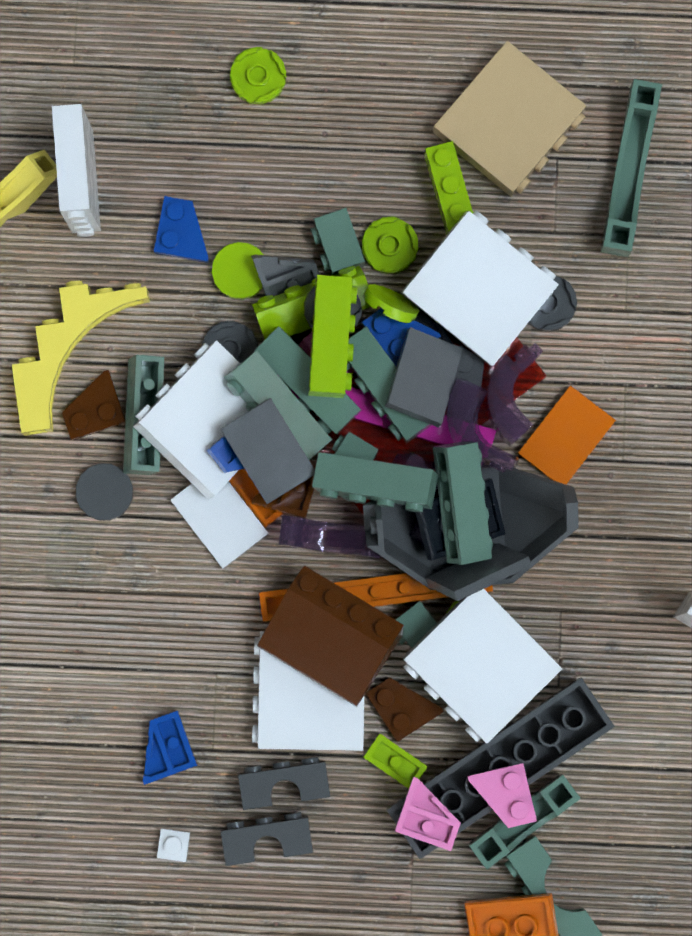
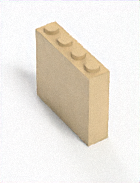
M507 40L434 125L433 133L445 143L453 141L455 150L460 156L507 195L512 197L516 191L521 194L531 182L528 177L534 170L539 173L549 161L546 156L551 150L558 151L568 139L565 136L571 127L576 130L586 118L583 115L586 105Z

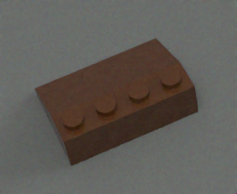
M304 565L288 588L257 647L357 707L402 638L404 625Z

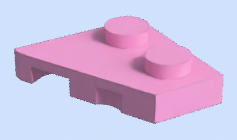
M523 763L467 776L468 781L507 828L537 822Z
M413 777L395 832L451 851L461 822L418 778Z

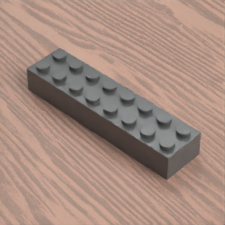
M578 678L501 730L487 744L485 742L423 784L461 822L458 833H460L493 810L468 781L467 776L523 763L528 785H530L615 726L584 680ZM406 796L387 808L396 825ZM404 835L419 859H422L438 848V846Z

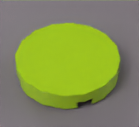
M253 47L244 50L236 56L230 70V81L233 90L240 99L250 104L261 105L273 101L281 94L286 84V69L277 53L262 47Z
M382 217L372 222L362 239V254L367 264L374 270L384 274H397L408 269L415 261L418 252V237L413 227L396 217Z
M242 242L229 244L221 249L213 260L212 276L214 283L229 298L245 300L254 297L263 289L251 257L255 254L263 255L257 247Z
M369 284L363 294L365 302L373 309H377L379 306L384 310L383 314L396 321L410 323L415 321L419 313L418 307L413 302L384 286Z

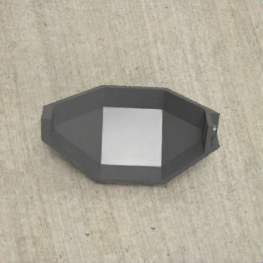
M504 464L481 465L483 479L491 478L493 480L506 533L492 539L493 546L500 543L529 556L531 566L493 585L514 583L579 528L578 500L575 488ZM436 485L435 496H438V486ZM371 500L363 505L366 546L426 587H428L426 577L454 565L447 563L446 556L433 561L427 560L416 512L406 510V505L394 504V508H387L376 505L377 501Z

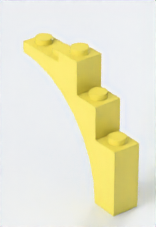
M45 149L27 155L0 182V227L7 219L25 213L57 178L56 164Z
M82 281L65 283L66 287L59 288L64 322L59 323V319H48L42 321V325L35 326L40 360L36 361L35 357L18 359L19 364H12L20 428L24 436L53 432L52 408L56 385L63 366L75 346L91 329L106 318L126 308L150 302L149 291L146 286L141 287L140 283L125 285L124 290L113 291V288H101L95 290L96 294L92 295L89 285L83 284Z

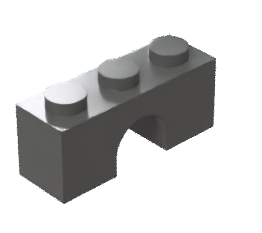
M319 757L301 759L302 765L292 767L290 766V761L273 763V769L262 771L261 765L244 768V774L238 775L243 810L272 806V789L277 782L282 780L292 781L298 786L301 801L330 797L326 761L319 762Z
M297 812L285 814V820L273 822V817L255 819L256 825L244 826V821L226 823L227 829L221 830L225 866L255 862V844L257 840L264 836H272L280 841L284 857L313 853L309 818L302 817V813Z

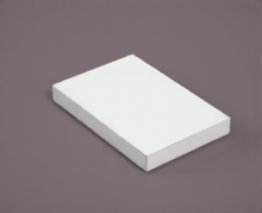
M229 481L214 497L209 499L193 484H190L170 500L223 569L269 534Z

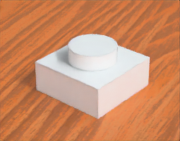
M161 828L157 858L186 862L191 832Z

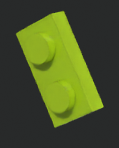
M380 733L363 757L408 789L413 777L420 779L428 767Z

